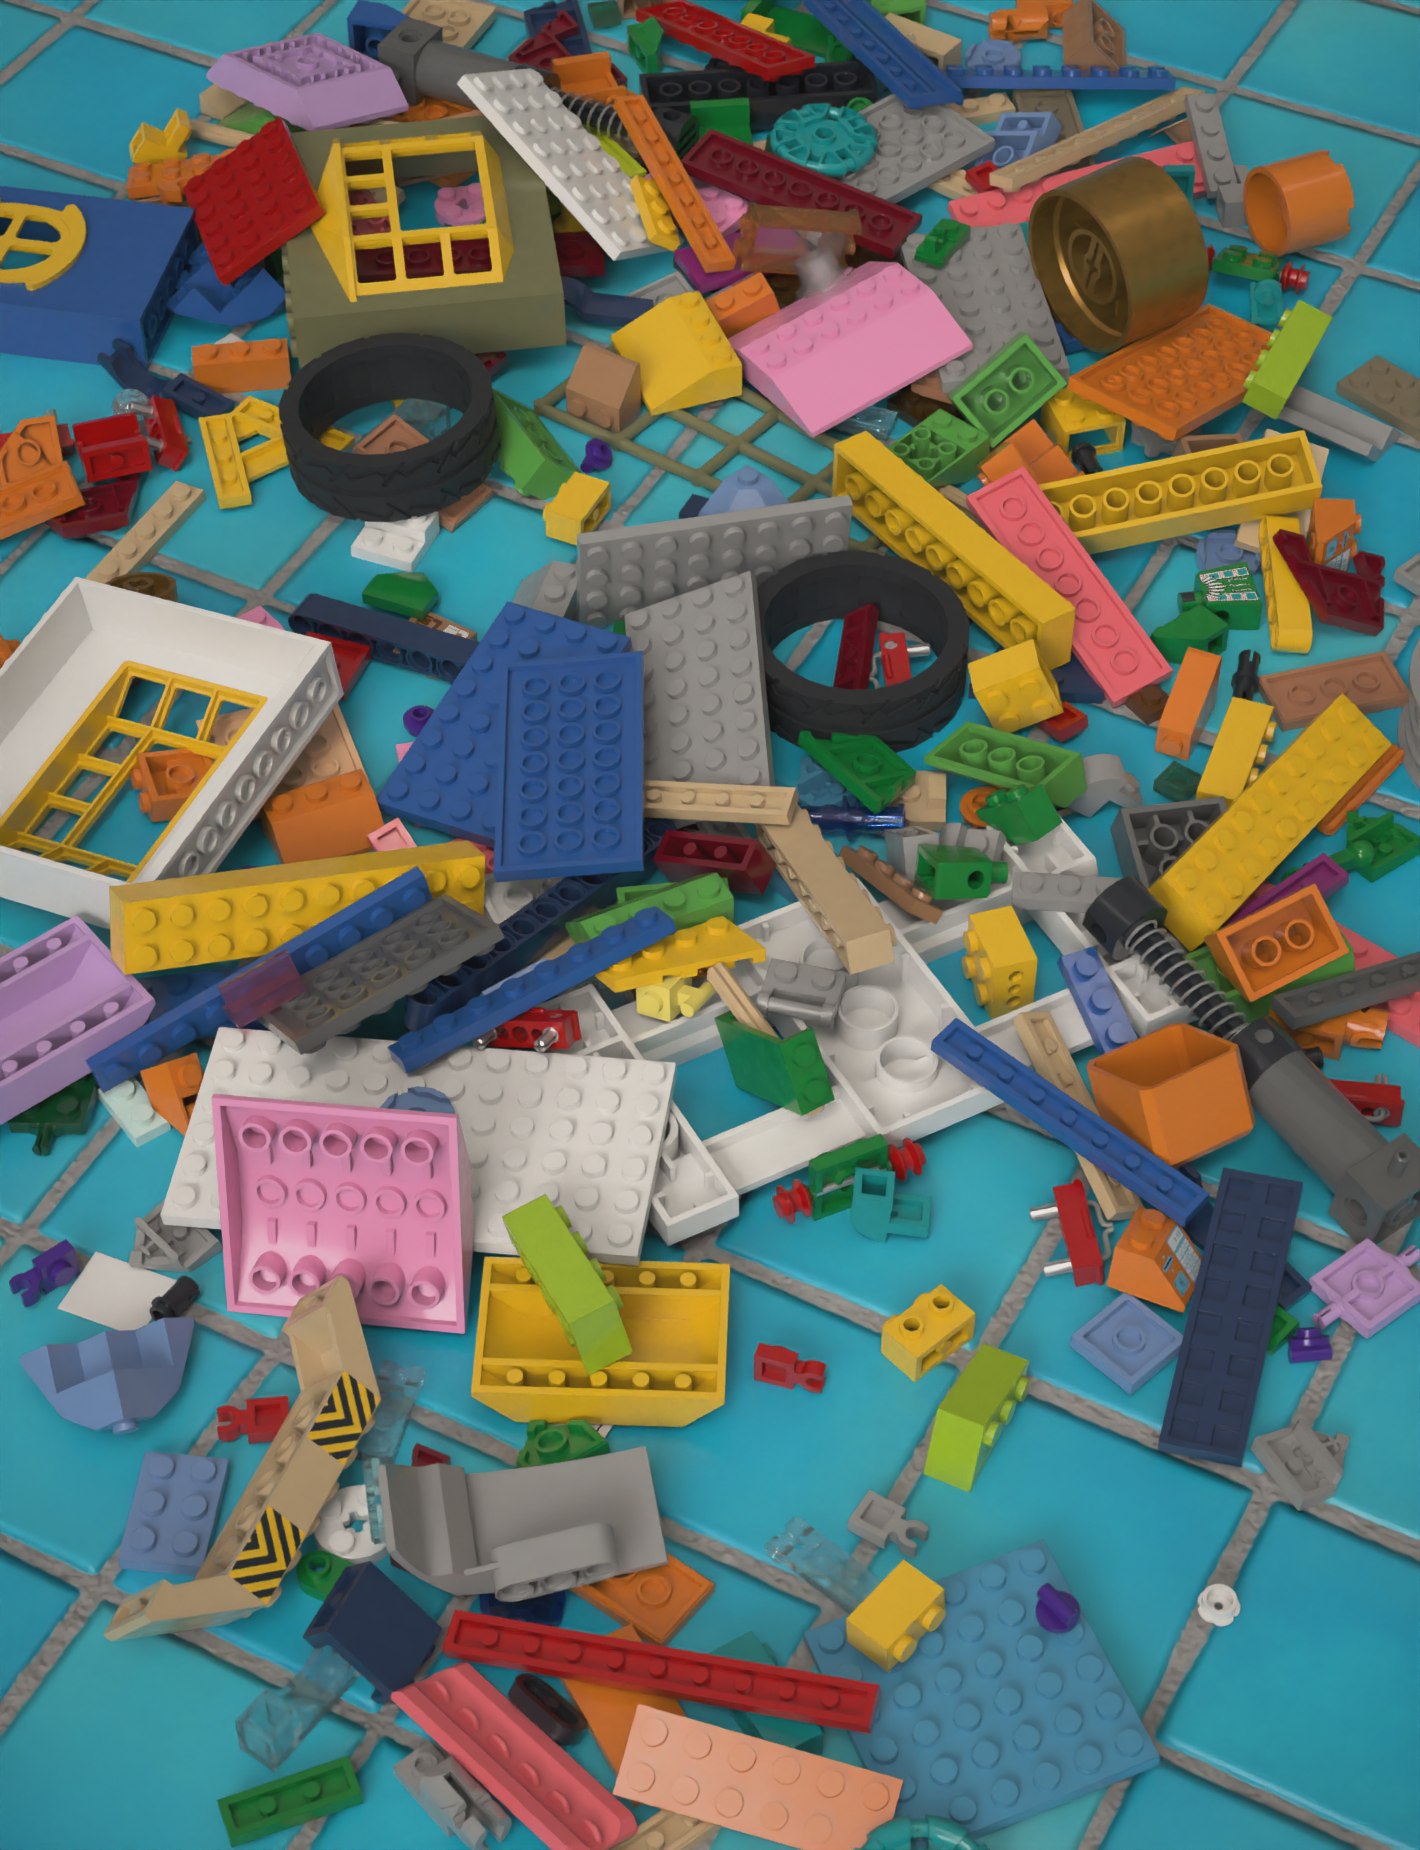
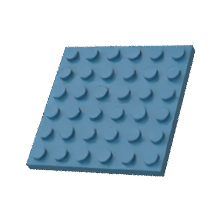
M1044 1539L934 1581L944 1588L946 1615L936 1630L933 1632L927 1631L917 1641L913 1654L905 1662L898 1661L889 1672L885 1671L847 1642L846 1618L849 1615L803 1632L804 1643L819 1674L880 1685L882 1693L872 1733L867 1734L846 1730L864 1769L903 1780L893 1819L909 1815L910 1820L925 1819L926 1814L940 1816L969 1829L968 1835L975 1840L1160 1764V1755L1081 1608L1079 1622L1068 1632L1052 1633L1042 1628L1036 1619V1605L1040 1598L1037 1596V1592L1044 1584L1050 1583L1057 1591L1067 1592L1074 1597ZM926 1838L910 1839L911 1850L926 1849Z

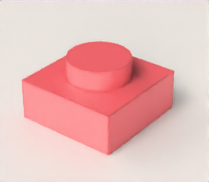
M398 817L367 835V841L375 852L418 847Z

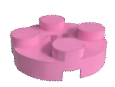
M472 183L468 186L454 188L444 187L438 191V198L434 206L435 217L440 225L444 227L445 223L453 226L480 224L486 219L480 183Z

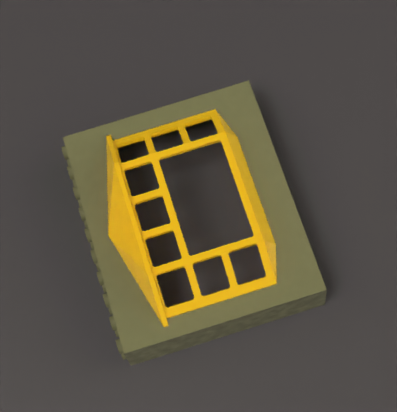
M485 115L291 133L326 212L325 215L281 246L292 358L298 357L300 369L314 358L318 359L321 357L320 354L340 344L388 333H418L420 336L426 334L446 338L463 346L466 350H470L473 354L567 345L564 292L545 183ZM471 171L479 172L486 223L401 231L394 178ZM386 187L387 202L354 206L349 204L348 191ZM389 217L391 231L388 233L353 235L351 220ZM488 238L492 270L490 272L455 274L450 241ZM441 242L444 275L407 279L403 246ZM393 247L396 279L394 281L359 283L355 250Z

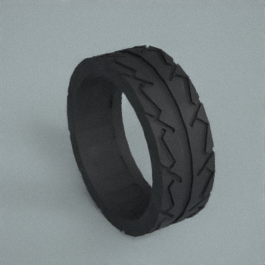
M388 333L340 344L320 354L321 357L318 359L314 358L298 370L287 384L289 386L288 389H284L279 402V420L282 422L280 427L291 476L298 491L310 503H314L316 507L334 516L347 519H360L367 522H392L411 519L412 516L421 517L440 511L462 500V496H468L479 487L494 469L492 465L497 463L501 450L490 374L481 359L470 350H466L463 346L446 338L426 334L420 336L418 333ZM403 399L435 401L453 407L463 413L460 420L444 434L425 444L404 451L387 454H356L343 452L317 441L324 431L340 418L355 410L380 402Z
M842 551L831 552L824 556L819 554L798 560L778 570V574L771 575L757 587L770 730L773 733L776 732L780 738L802 748L798 744L800 731H811L815 739L831 740L832 733L877 736L897 753L914 748L934 737L933 733L940 732L954 719L962 704V701H959L960 697H964L970 624L963 603L955 591L936 574L932 575L930 570L909 560L887 554L882 556L875 552ZM869 603H873L879 609L878 621L900 627L917 636L925 644L928 643L937 659L930 667L917 676L896 685L876 689L850 690L829 687L807 680L788 669L776 658L772 651L782 640L797 630L818 622L844 619L846 614Z

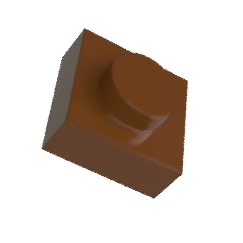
M1155 684L1128 696L1125 706L1148 726L1161 719L1169 695Z

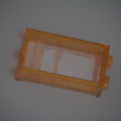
M749 202L747 213L741 216L740 238H736L734 241L733 254L734 257H738L741 271L840 278L849 273L845 256L846 254L854 255L855 253L853 235H861L863 231L858 210L850 209L849 212L755 205L754 202Z

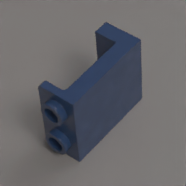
M371 1561L345 1567L302 1638L313 1648L330 1645L376 1688L371 1695V1699L380 1704L392 1701L390 1699L392 1692L414 1683L413 1678L421 1664L427 1661L435 1650L434 1642L443 1628Z

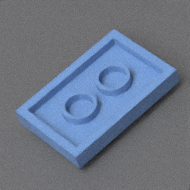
M146 1451L117 1559L119 1568L196 1576L212 1547L230 1473L229 1459Z

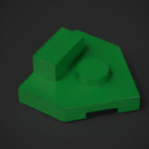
M530 1420L526 1431L528 1438L524 1449L519 1451L515 1464L517 1468L541 1466L611 1453L608 1442L587 1420H569L568 1425H548L547 1420Z

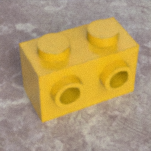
M574 472L570 479L561 485L553 501L548 502L543 510L542 518L545 521L546 536L577 546V534L593 532L611 509V483Z
M940 1284L931 1292H924L919 1295L911 1307L900 1315L895 1314L885 1322L882 1327L881 1353L912 1381L916 1382L974 1338L976 1313L945 1286Z
M903 1559L846 1618L847 1642L885 1671L889 1672L898 1661L905 1662L913 1654L917 1641L927 1631L933 1632L942 1623L946 1615L944 1588Z

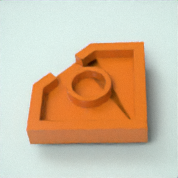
M54 415L23 419L19 422L0 450V487L63 462Z

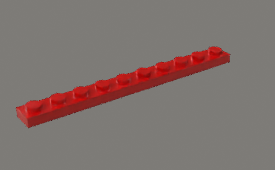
M456 1609L454 1610L442 1647L445 1657L867 1734L872 1733L882 1693L880 1685Z

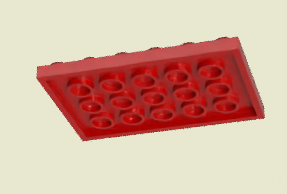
M281 117L266 123L257 134L250 139L241 141L235 150L227 156L215 160L209 169L201 175L192 177L187 185L183 187L190 208H195L196 214L194 219L216 276L224 286H227L326 214L289 128Z

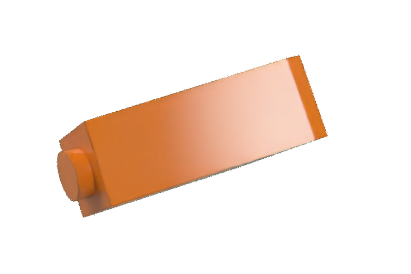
M1188 647L1158 724L1155 743L1156 752L1186 761L1189 760L1215 708L1222 656Z

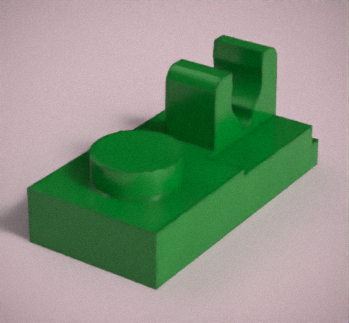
M942 218L918 246L914 260L943 268L970 237V225L959 223L953 219Z

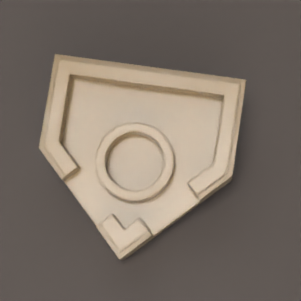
M916 771L914 784L883 811L888 810L899 818V823L905 827L922 826L932 831H941L942 827L946 824L945 771Z

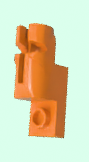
M1016 0L1015 9L997 10L996 12L989 13V19L991 20V23H988L989 39L1004 41L1009 39L1012 42L1047 39L1048 29L1063 27L1062 14L1073 6V0Z
M1370 1007L1364 1013L1360 1009L1294 1030L1271 1008L1269 1016L1302 1049L1319 1046L1324 1058L1339 1061L1343 1044L1363 1049L1381 1050L1390 1011Z

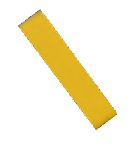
M1263 515L1259 526V546L1272 651L1307 654L1310 651L1313 636L1309 601L1272 539L1279 529L1301 534L1299 519Z

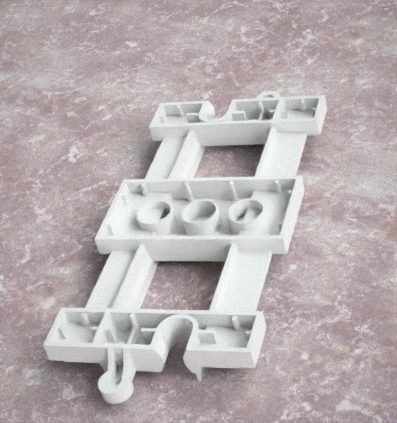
M1062 818L1063 823L1038 841L1015 845L1006 838L1000 862H1006L1008 865V880L1006 884H991L990 894L987 898L933 899L932 903L943 911L937 924L908 913L891 899L877 903L859 878H856L859 888L861 890L866 889L872 906L880 908L884 922L886 924L891 923L894 928L897 946H893L895 961L893 963L851 975L799 901L737 926L766 948V961L753 964L750 958L735 961V968L729 969L755 1005L771 958L846 972V984L832 1028L820 1026L818 1021L770 1012L767 1016L763 1015L770 1026H775L784 1039L808 1027L814 1029L835 1100L825 1104V1109L812 1117L807 1114L801 1116L782 1107L704 1141L699 1139L672 1100L648 1217L667 1246L738 1217L739 1195L809 1166V1160L816 1158L824 1152H832L851 1145L859 1139H867L878 1134H882L888 1145L893 1144L896 1148L902 1146L903 1139L909 1138L913 1142L1004 1103L1003 1100L930 1050L932 1040L955 1018L967 1024L1031 1070H1035V1067L1013 1023V1020L1021 1012L1050 1011L1070 1054L1094 1045L1068 988L975 1027L926 965L929 962L965 948L963 933L968 931L970 914L1011 905L1013 871L1098 876L1095 856ZM990 826L985 828V830H995ZM1014 909L1021 925L1035 920L1063 955L1095 946L1128 1019L1140 1037L1169 1024L1183 1022L1188 1024L1199 1019L1196 1015L1188 1016L1190 1008L1187 1005H1178L1180 997L1177 994L1173 996L1168 995L1170 987L1167 984L1159 985L1161 977L1157 973L1150 975L1149 970L1151 967L1147 963L1139 964L1141 956L1138 953L1125 959L1115 960L1082 925L1086 913ZM1163 925L1161 929L1166 930V939H1174L1176 941V949H1184L1186 952H1189L1171 931ZM707 976L692 981V987L699 988L704 982H709ZM593 984L535 1006L551 1010H575L578 1013L582 1039L576 1041L569 1049H546L545 1053L673 1062L677 1066L723 1047L715 1017L730 1011L716 991L692 1017H686L680 1012L671 1022L638 1014L636 1001L610 1010Z

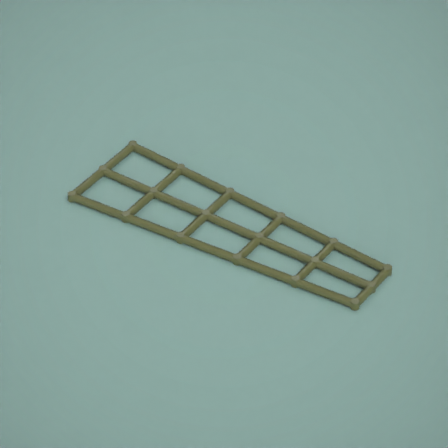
M612 344L605 349L617 354ZM570 377L544 397L533 402L534 412L538 417L544 416L589 437L601 439L612 446L614 451L628 453L691 481L692 485L696 487L702 486L715 492L723 481L711 475L736 454H743L803 484L800 489L787 499L789 503L805 501L811 495L818 492L829 498L832 497V484L828 483V481L833 478V461L819 473L812 475L750 443L776 421L786 424L833 452L834 444L840 442V440L826 432L812 438L771 401L743 385L742 395L736 397L766 414L739 436H734L682 409L652 416L648 410L620 433L614 434L553 407L554 404L566 396V386ZM666 415L726 447L703 466L694 469L631 440L659 417ZM956 506L958 509L962 510L966 514V516H968L973 522L977 524V520L974 515ZM874 533L862 542L849 537L848 551L875 552L882 556L886 554L876 549L883 541Z

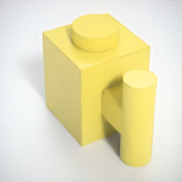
M666 975L663 976V983L636 988L637 1013L671 1022L680 1012L686 1017H692L715 994L716 990L708 981L704 982L699 988L692 987V977L682 978Z

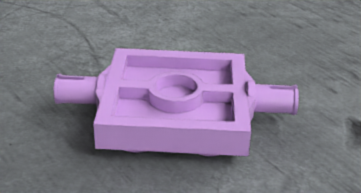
M1366 1238L1310 1278L1311 1291L1327 1304L1322 1310L1313 1314L1312 1320L1316 1326L1319 1324V1327L1323 1330L1333 1321L1341 1318L1366 1339L1370 1338L1420 1301V1282L1408 1270L1410 1266L1420 1261V1250L1418 1248L1415 1250L1416 1246L1410 1245L1399 1255L1393 1256L1381 1250L1370 1239Z

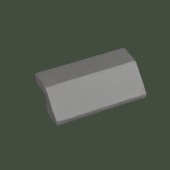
M1295 385L1277 417L1278 420L1300 430H1305L1309 434L1375 463L1401 435L1399 431L1385 423Z

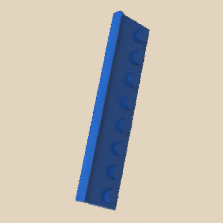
M803 0V5L908 108L917 110L923 108V106L956 103L958 106L963 105L964 95L962 90L867 0Z

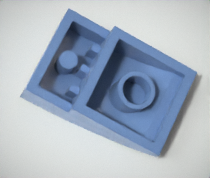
M1053 112L1002 113L996 130L987 131V134L995 139L994 150L977 158L974 167L991 161L1000 169L1052 146L1058 138L1062 125Z

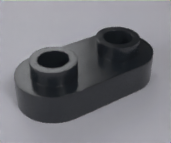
M519 1674L516 1676L508 1691V1698L511 1703L558 1746L578 1743L587 1726L585 1717L542 1679L530 1674Z

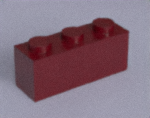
M666 830L653 858V862L670 883L679 882L699 874L717 872L721 878H727L729 891L758 895L764 894L776 867L775 861L759 840Z

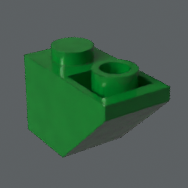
M1199 604L1189 611L1182 612L1177 618L1164 626L1156 628L1151 633L1150 639L1168 663L1182 664L1188 647L1216 655L1226 651L1229 624Z
M1023 783L1010 789L1008 792L1004 788L999 789L985 798L987 804L975 811L979 819L996 831H1001L1015 845L1038 841L1063 823L1042 784L1027 787Z

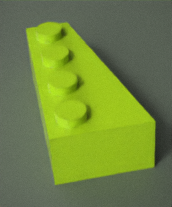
M1300 299L1293 311L1286 308L1278 323L1282 330L1280 331L1275 328L1266 346L1271 348L1270 351L1263 349L1254 365L1259 368V371L1251 370L1242 386L1248 390L1242 402L1276 420L1333 317Z
M544 1194L503 1215L502 1219L514 1248L535 1284L538 1283L553 1314L556 1313L572 1348L577 1347L581 1363L587 1374L590 1376L633 1353L618 1312L619 1309L624 1307L623 1302L613 1285L606 1288L603 1284L606 1277L596 1258L588 1260L585 1256L589 1251L580 1233L576 1231L571 1234L569 1231L572 1225L563 1207L559 1205L554 1208L547 1195Z

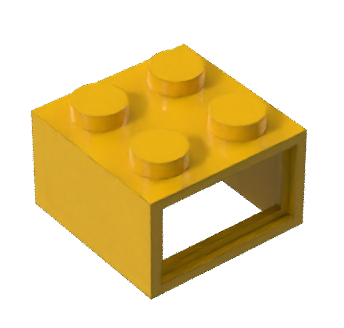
M1067 388L1060 389L1042 405L1040 423L1052 444L1059 445L1069 460H1072V451H1068L1070 435L1098 429L1105 430L1111 444L1094 446L1096 449L1095 456L1123 451L1126 420L1122 415L1108 412L1104 406L1091 400L1082 399L1077 393Z
M1034 639L968 663L973 693L994 729L1012 733L1064 713L1058 684Z
M1012 905L970 914L968 931L963 933L966 956L961 958V965L967 979L971 978L974 984V994L978 1005H984L989 1018L993 1019L1033 1003L1038 958Z

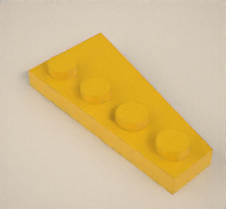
M714 917L705 923L676 931L674 934L595 974V977L613 992L617 993L663 983V976L666 975L682 978L698 976V969L714 966L720 962L724 963L728 969L735 968V961L750 958L753 964L766 961V948L726 917Z

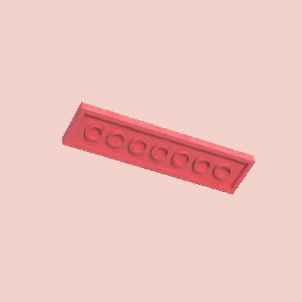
M1024 466L966 496V505L984 530L1076 608L1071 651L1087 673L1103 690V695L1113 709L1125 703L1128 696L1142 691L1145 687L1159 684L1172 677L1173 669Z

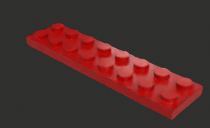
M673 0L636 9L637 22L643 23L651 16H654L663 29L664 36L678 39L680 43L689 44L695 47L697 51L707 52L713 58L725 60L731 66L745 69L746 73L762 77L764 81H777L780 79V76L787 74L799 75L803 73V70L815 67V55L687 0Z

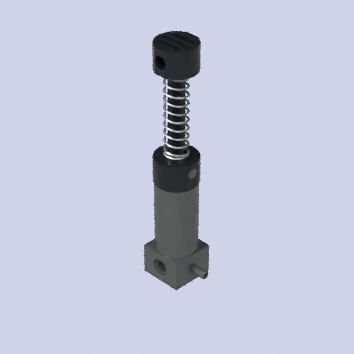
M406 17L377 45L378 62L391 67L404 97L410 105L417 106L423 98L431 96L478 110L479 108L457 85L463 75L531 68L542 76L545 85L561 97L562 104L580 118L581 125H586L588 131L597 128L598 134L607 131L608 137L617 134L620 141L627 137L630 144L633 143L632 140L630 141L631 137L616 110L609 108L613 107L614 104L607 106L604 101L596 103L594 98L586 100L583 95L576 97L573 92L566 94L561 89V81L557 73L526 64H517L443 42V31L440 26ZM659 106L654 115L678 158L681 160L699 141V120L697 116Z
M1127 876L1106 888L1087 909L1082 925L1115 960L1125 959L1138 953L1141 956L1139 964L1147 963L1151 967L1149 974L1154 975L1157 973L1161 977L1159 985L1167 984L1170 987L1168 995L1173 996L1177 994L1180 997L1178 1005H1187L1190 1008L1188 1016L1196 1015L1200 1019L1199 1027L1207 1026L1210 1029L1209 1033L1238 1044L1252 1107L1335 1194L1327 1212L1357 1245L1366 1238L1377 1245L1420 1216V1148L1405 1133L1388 1142L1305 1055V1051L1271 1016L1262 1017L1252 1023H1245L1246 1014L1243 1012L1235 1013L1236 1004L1234 1002H1225L1226 993L1216 991V983L1214 981H1205L1206 972L1204 970H1196V962L1194 960H1186V951L1184 949H1176V941L1174 939H1166L1167 932L1161 928L1164 925L1168 910L1135 876Z

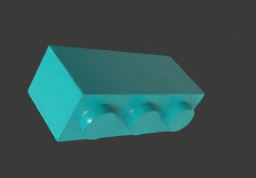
M753 1631L708 1653L710 1655L778 1666L776 1656L767 1643L761 1644ZM727 1708L745 1735L818 1756L822 1755V1737L825 1734L823 1725Z

